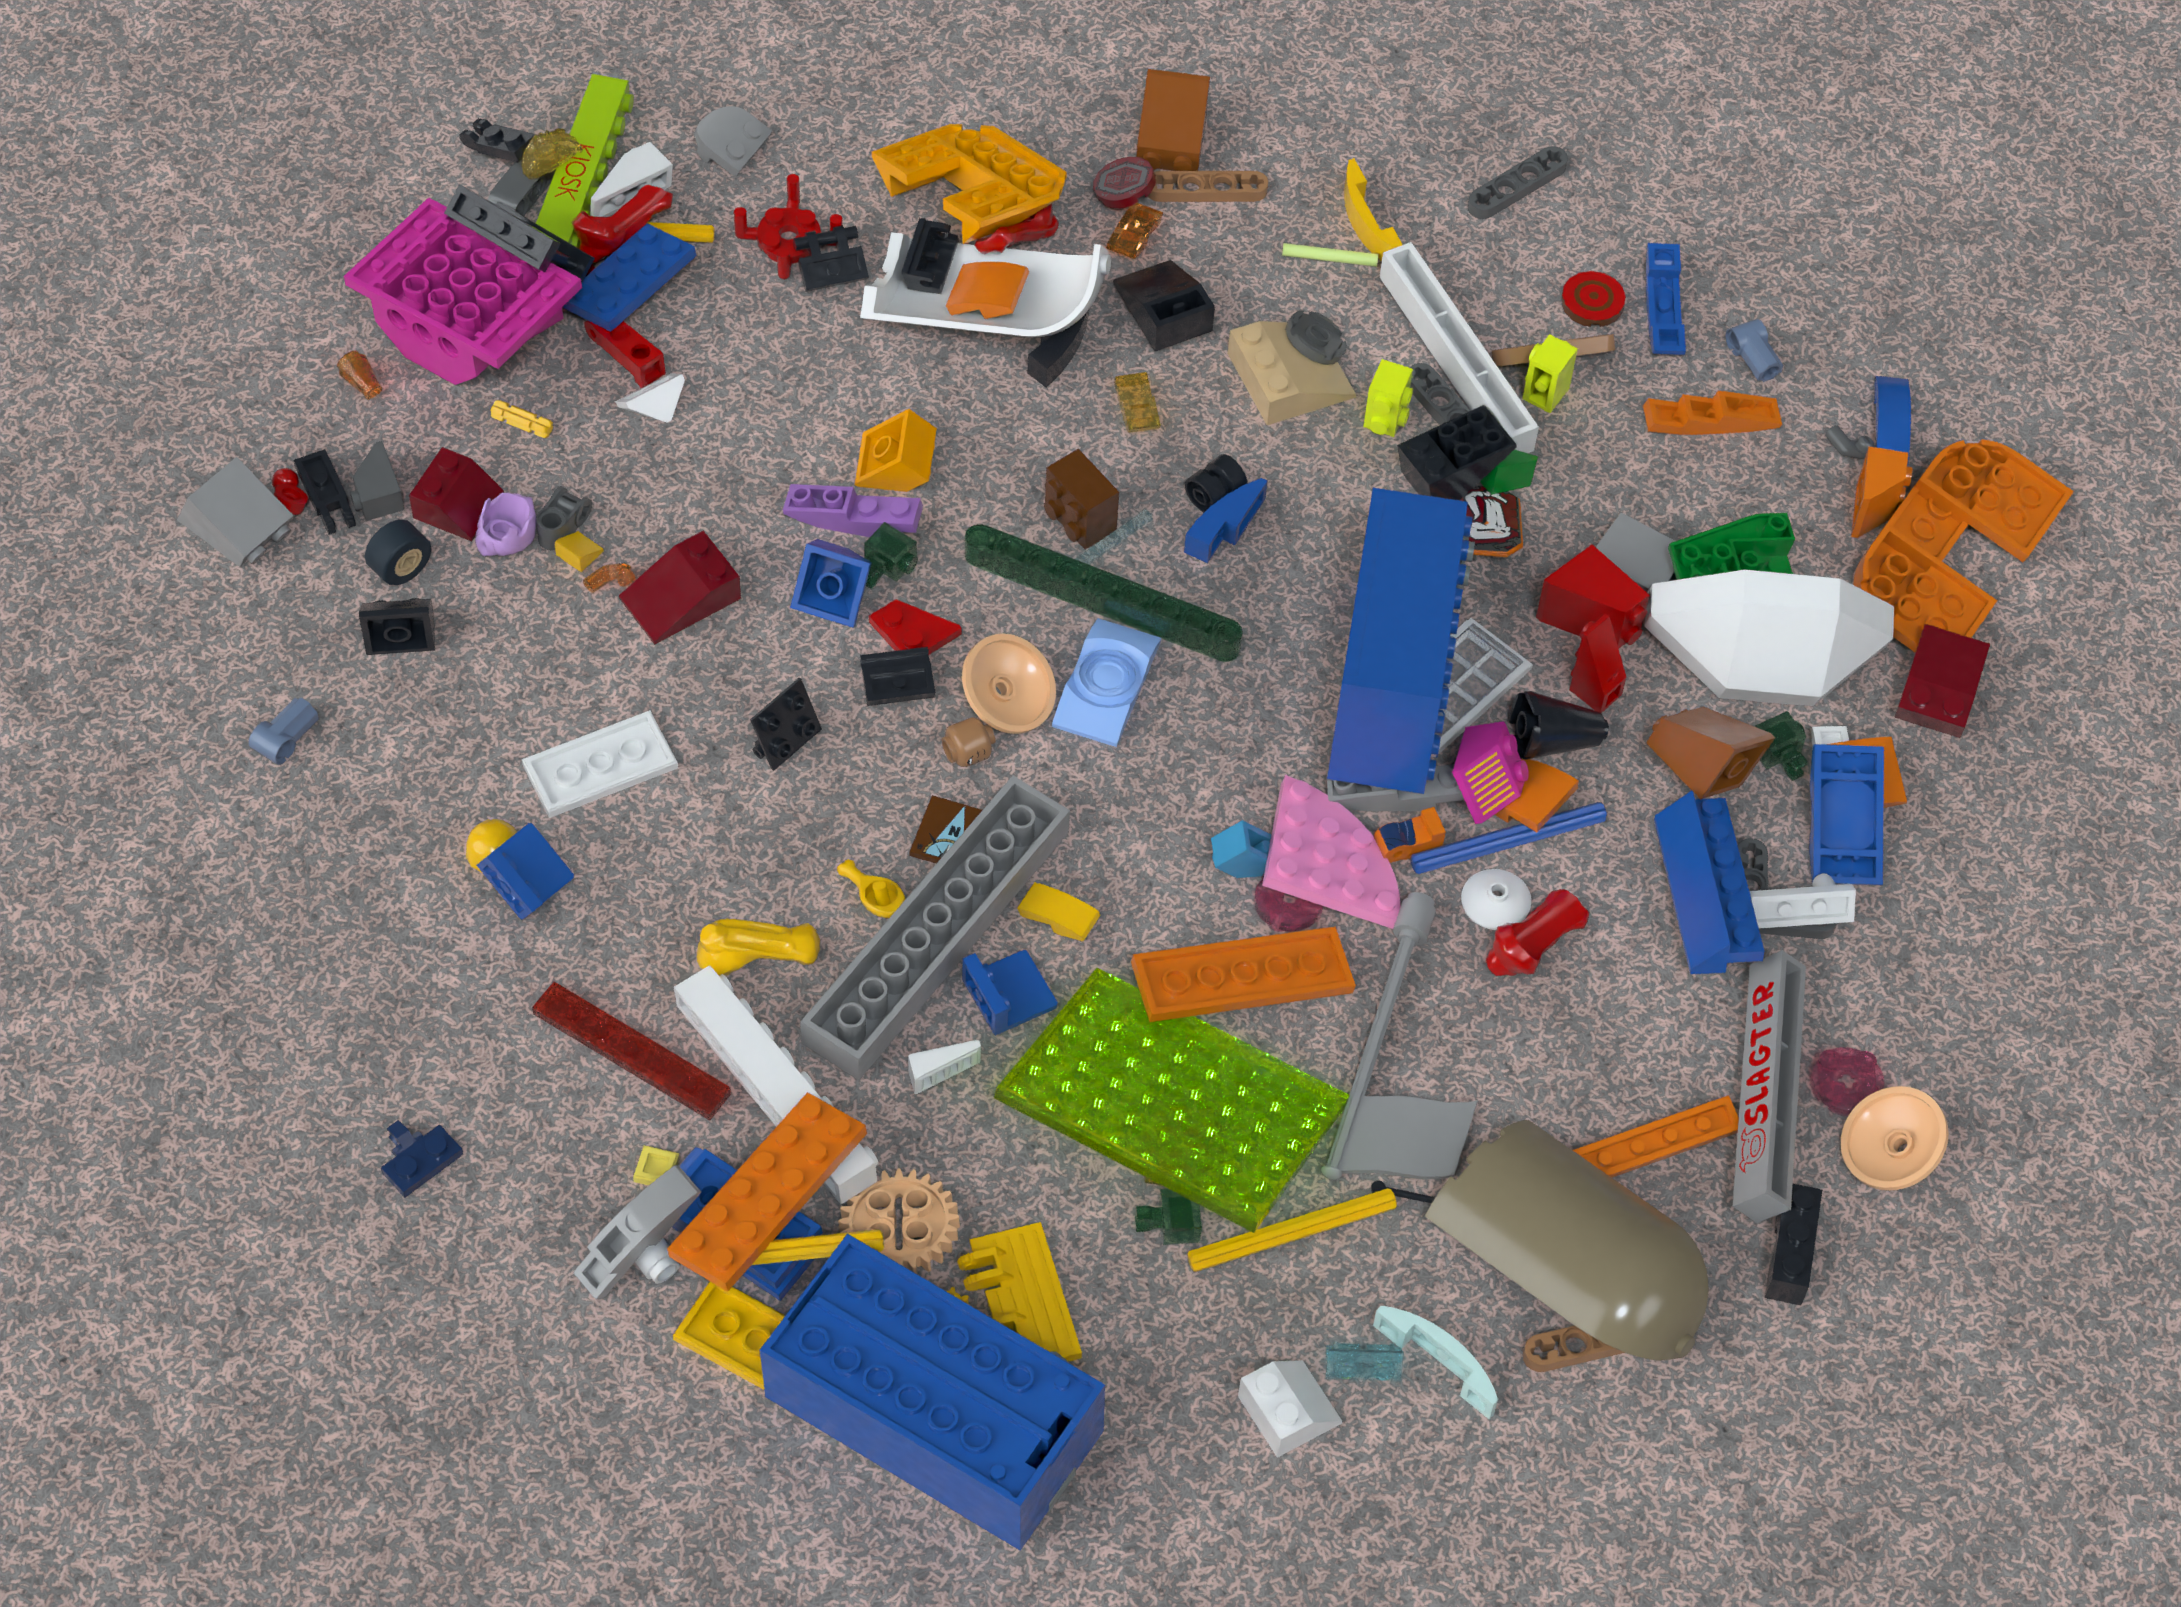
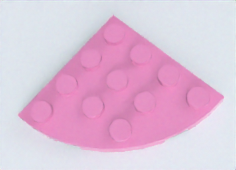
M1285 775L1280 786L1262 886L1393 929L1401 907L1399 889L1388 858H1383L1374 836L1348 809L1338 802L1329 801L1327 794L1304 781Z

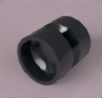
M1221 454L1208 463L1205 469H1200L1185 481V490L1190 501L1204 513L1225 495L1248 484V481L1238 462L1229 455Z

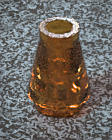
M354 350L345 354L338 361L339 375L361 392L367 400L381 393L382 386L379 384L366 355Z

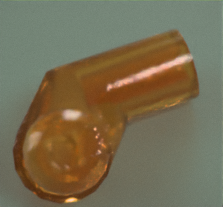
M627 563L610 564L600 567L583 579V584L591 593H594L614 579L618 580L620 586L625 587L633 582L636 576L630 570L632 567Z

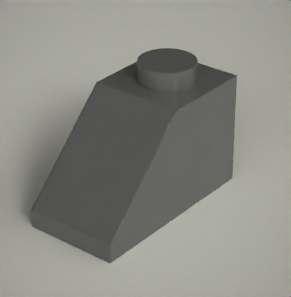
M382 441L376 442L353 475L355 490L350 491L355 511L362 510L365 521L404 510L401 489Z

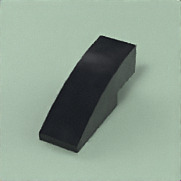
M1089 310L1069 328L1053 335L1041 337L1040 345L1028 354L1027 374L1044 387L1049 386L1063 372L1077 352L1086 331Z

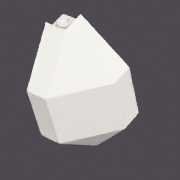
M1739 570L1654 583L1647 591L1650 596L1646 608L1648 612L1645 617L1644 626L1718 698L1814 706L1885 649L1893 639L1894 606L1840 578Z

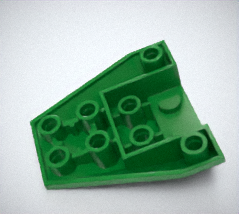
M1787 513L1753 514L1669 544L1668 550L1677 580L1739 570L1793 574L1787 555L1795 541V536Z

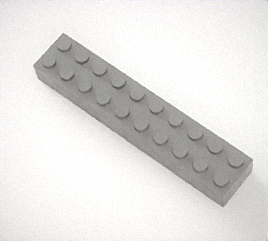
M1012 776L800 1021L801 1043L852 1077L860 1080L1069 833L1070 810L1017 777Z

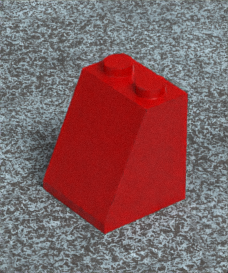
M1591 544L1544 579L1536 618L1540 622L1580 636L1582 629L1588 622H1596L1604 614H1607L1610 618L1619 649L1626 643L1632 645L1643 632L1641 627L1648 612L1646 608L1650 595Z

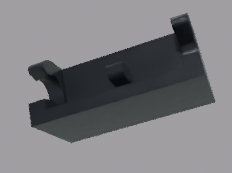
M919 218L901 271L908 289L936 294L942 293L959 242L958 235L949 233L950 225Z

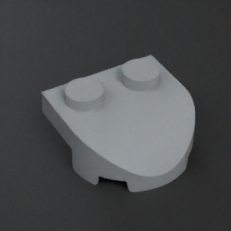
M722 107L706 115L696 127L694 137L698 146L697 153L704 162L708 163L712 159L731 175L737 176L768 139L772 130L740 107Z

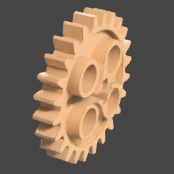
M900 1168L897 1169L895 1177L891 1178L885 1170L882 1171V1180L877 1181L857 1194V1196L852 1197L847 1201V1206H841L840 1208L842 1218L838 1220L840 1233L880 1229L885 1239L884 1249L880 1253L916 1274L917 1267L920 1266L930 1272L931 1260L942 1264L943 1252L952 1253V1241H958L957 1228H960L957 1202H952L951 1191L943 1192L941 1181L931 1185L930 1174H926L921 1180L917 1179L916 1170L914 1169L908 1177H903ZM899 1197L902 1198L903 1248L901 1250L896 1249L897 1238L895 1230L897 1227L896 1199ZM877 1207H886L885 1209H882V1210H877V1209H876ZM922 1237L919 1240H914L913 1238Z

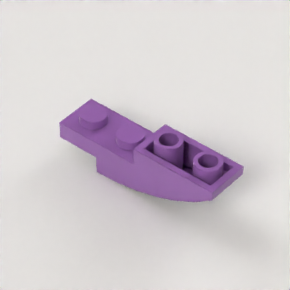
M790 484L783 513L818 528L887 540L889 532L916 533L923 504L920 498L857 495L854 487Z

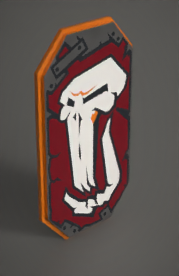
M1476 485L1459 500L1468 502L1466 516L1473 517L1469 541L1475 542L1473 555L1508 557L1523 548L1521 506L1518 497L1509 491L1491 495L1484 486Z

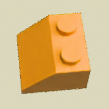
M907 409L864 431L854 485L864 488L908 492L928 482L931 475L937 428L911 409Z

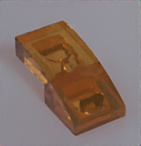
M1140 203L1130 206L1113 231L1106 249L1136 259L1146 248L1150 234L1161 223L1163 212Z

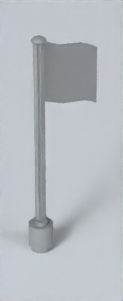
M1412 892L1402 901L1393 928V934L1398 938L1400 944L1327 1164L1321 1168L1322 1174L1331 1180H1337L1342 1177V1174L1381 1173L1422 1180L1450 1178V1176L1454 1177L1478 1100L1471 1102H1442L1409 1096H1365L1413 947L1426 943L1436 914L1435 901L1424 893Z

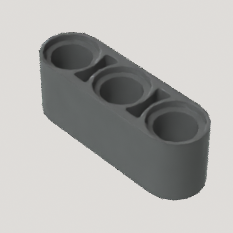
M539 144L518 163L514 162L492 189L488 201L495 205L497 202H501L525 216L539 199V196L551 184L562 154Z

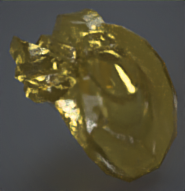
M557 128L551 132L548 130L545 133L539 132L538 135L535 134L523 153L521 164L523 174L529 179H534L550 173L571 159L577 151L581 153L583 151L582 146L574 136L565 133V129Z

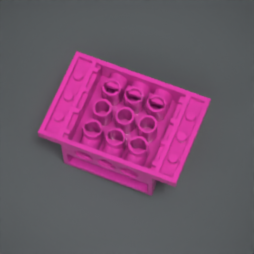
M427 198L346 273L344 281L346 286L371 299L375 322L405 358L457 385L476 378L489 365L499 369L528 340L564 319L562 307L582 288V283L579 277L550 263L546 272L533 267L444 214L446 206L431 198Z

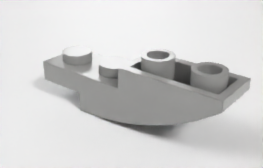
M1455 764L1436 766L1434 780H1426L1424 794L1327 779L1328 800L1338 802L1346 809L1359 811H1421L1431 807H1435L1437 811V803L1464 800V797L1452 773Z
M674 1165L638 1194L603 1228L587 1246L591 1252L573 1273L596 1300L603 1299L645 1249L660 1242L699 1196L701 1191L679 1165Z

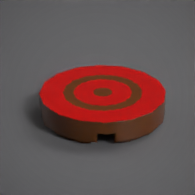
M1587 271L1580 272L1569 278L1563 287L1561 300L1563 310L1571 320L1582 326L1591 327V324H1600L1599 327H1603L1617 321L1624 310L1626 295L1623 287L1615 278L1602 272Z

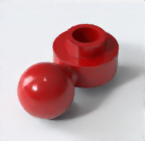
M289 468L277 470L272 477V485L275 489L273 495L293 515L301 514L306 506L308 496L303 490L298 488V475Z

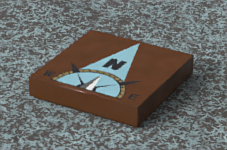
M932 795L913 841L909 856L937 864L982 812V809Z

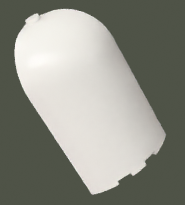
M891 232L887 256L882 267L883 272H887L886 276L883 279L877 278L872 285H865L860 318L1022 337L1049 336L1069 328L1079 321L1090 309L1101 289L1105 274H1109L1111 256L1107 249L1098 244H1094L1093 255H1066L1008 248L1002 253L982 254L976 249L975 245L958 243L942 293L936 294L907 288L901 271L912 238L902 233ZM974 262H1007L1026 266L1030 272L1014 312L984 319L980 310L951 316L946 308V303L962 265Z

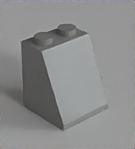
M236 457L187 498L177 520L240 567L247 560L251 564L257 561L266 552L263 546L270 540L277 543L291 530L288 525L294 515Z

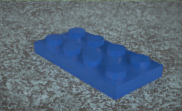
M647 223L584 278L582 288L563 308L611 332L697 256L695 246Z

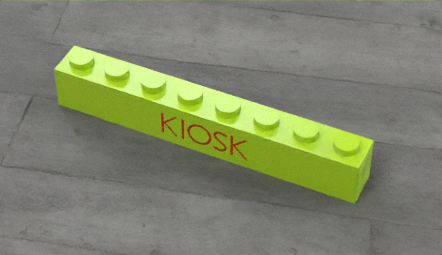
M597 74L591 75L536 224L579 248L580 240L571 222L581 211H585L590 216L591 197L599 188L600 182H603L608 175L607 162L615 157L617 135L622 136L624 133V116L626 112L631 113L633 108L634 95L630 94L629 80Z

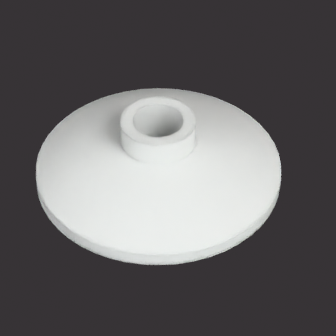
M1487 869L1474 874L1467 880L1462 890L1461 902L1465 913L1473 922L1484 928L1496 930L1498 926L1506 923H1520L1527 917L1531 908V894L1526 884L1515 874L1501 869ZM1492 891H1499L1504 895L1496 896Z

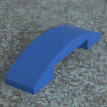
M1647 244L1646 302L1649 339L1653 354L1685 355L1686 353L1685 328L1681 319L1679 285L1681 273L1680 244Z
M1875 376V447L1907 452L1908 466L1911 435L1908 379Z

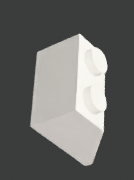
M1303 1360L1273 1361L1242 1377L1240 1380L1238 1397L1277 1458L1342 1424L1341 1418Z

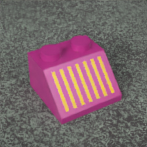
M1505 721L1465 727L1452 773L1475 824H1481L1521 796L1524 782L1528 780V767L1524 760L1521 761L1517 752L1516 738L1513 734L1509 733Z

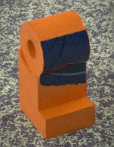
M1435 807L1421 810V814L1418 817L1402 822L1385 824L1373 836L1383 858H1388L1389 862L1392 863L1403 859H1410L1415 853L1443 846L1446 831Z

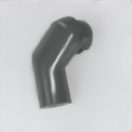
M1838 425L1832 426L1825 433L1827 439L1843 456L1864 459L1868 447H1874L1873 440L1868 436H1860L1858 441L1850 440Z

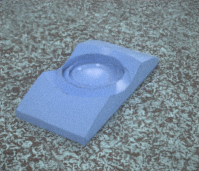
M1097 618L1084 641L1075 669L1065 685L1052 727L1117 747L1159 648L1161 637Z

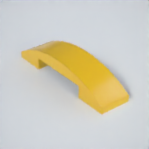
M1355 158L1348 160L1345 179L1344 201L1346 212L1359 239L1371 253L1378 254V259L1382 261L1383 252L1403 244L1393 227L1381 230L1364 200L1367 180Z

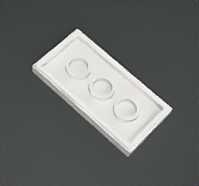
M650 710L522 759V765L549 818L678 768V762Z

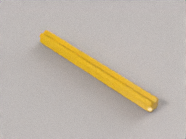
M1384 1189L1190 1250L1187 1253L1188 1263L1191 1269L1197 1272L1394 1210L1397 1207L1396 1197L1391 1189Z

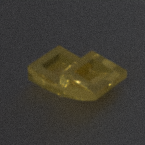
M1147 372L1115 376L1114 385L1128 433L1160 428L1161 424L1155 396L1151 394Z

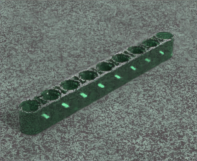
M976 524L966 530L964 555L966 561L974 567L1148 634L1161 637V639L1218 661L1230 662L1240 655L1243 631L1240 624L1233 619L987 525Z

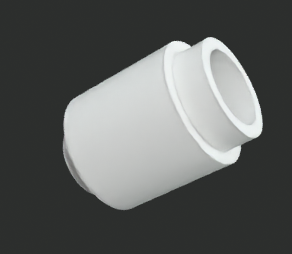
M664 1238L657 1245L648 1246L635 1261V1264L646 1278L653 1279L656 1284L668 1280L679 1269V1263L669 1257L667 1251L669 1244Z

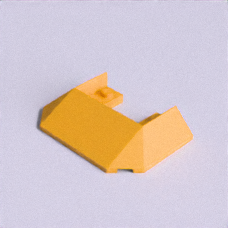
M948 124L872 151L874 163L891 197L935 182L942 177L962 190L943 198V210L962 222L963 244L993 234L999 227L1018 224L1060 198L1067 178L1065 170L995 126L981 125L980 131H976L973 129L963 130V124Z

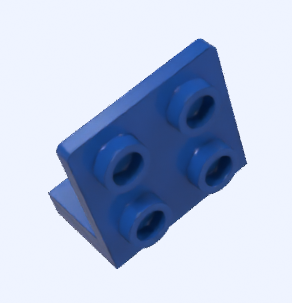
M528 823L476 865L521 920L535 911L548 898L574 878L572 871L532 823Z
M1027 950L1019 951L990 965L987 963L982 964L976 953L962 958V981L995 1036L1057 1008V1000Z

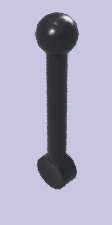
M1374 1181L1371 1185L1372 1193L1391 1189L1397 1197L1430 1204L1436 1198V1196L1433 1197L1386 1187L1382 1181Z

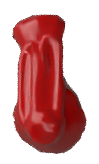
M648 184L640 188L630 201L610 217L589 216L585 211H581L571 222L580 240L579 249L594 257L593 263L598 262L605 256L611 255L652 218V215L670 209L673 202V193Z
M1052 203L1018 224L999 227L990 237L978 239L975 241L976 249L982 254L1002 253L1006 248L1017 243L1038 241L1041 238L1054 236L1058 229L1059 221L1053 214Z
M1565 889L1553 890L1549 893L1544 903L1538 906L1522 922L1506 923L1497 927L1493 948L1486 957L1489 970L1495 976L1534 974L1541 961L1542 954L1556 944L1565 933L1575 929H1584L1589 920L1590 912L1569 891Z

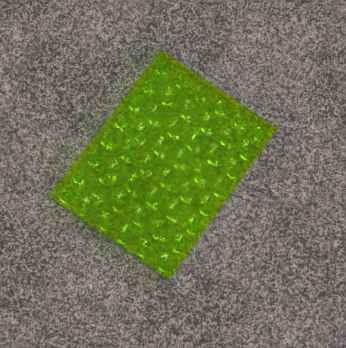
M1099 968L1093 971L996 1087L994 1099L1253 1233L1261 1225L1345 1109L1350 1097L1349 1094L1194 1016L1149 1022L1139 988Z

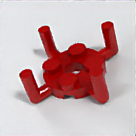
M796 174L787 176L786 208L772 207L768 209L758 227H747V211L745 208L737 207L734 210L736 237L738 239L757 240L761 251L763 250L768 255V258L777 262L778 276L783 280L790 277L792 264L798 263L799 258L809 256L808 249L795 251L793 239H784L781 235L785 232H793L797 235L795 237L797 238L805 236L806 232L815 231L816 234L822 233L814 212L807 209H799L800 182L799 176ZM833 214L830 216V231L835 226L843 225L841 215ZM835 243L827 244L828 246H836Z

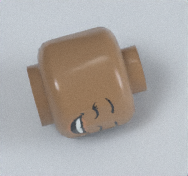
M975 717L948 726L945 737L942 738V746L948 760L951 763L956 762L960 767H968L988 759L992 752L991 745L996 742L991 726L988 724L983 725Z

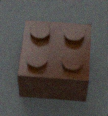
M1079 448L1046 467L1044 509L1052 520L1057 519L1063 525L1065 533L1071 541H1077L1086 550L1117 531L1119 491Z

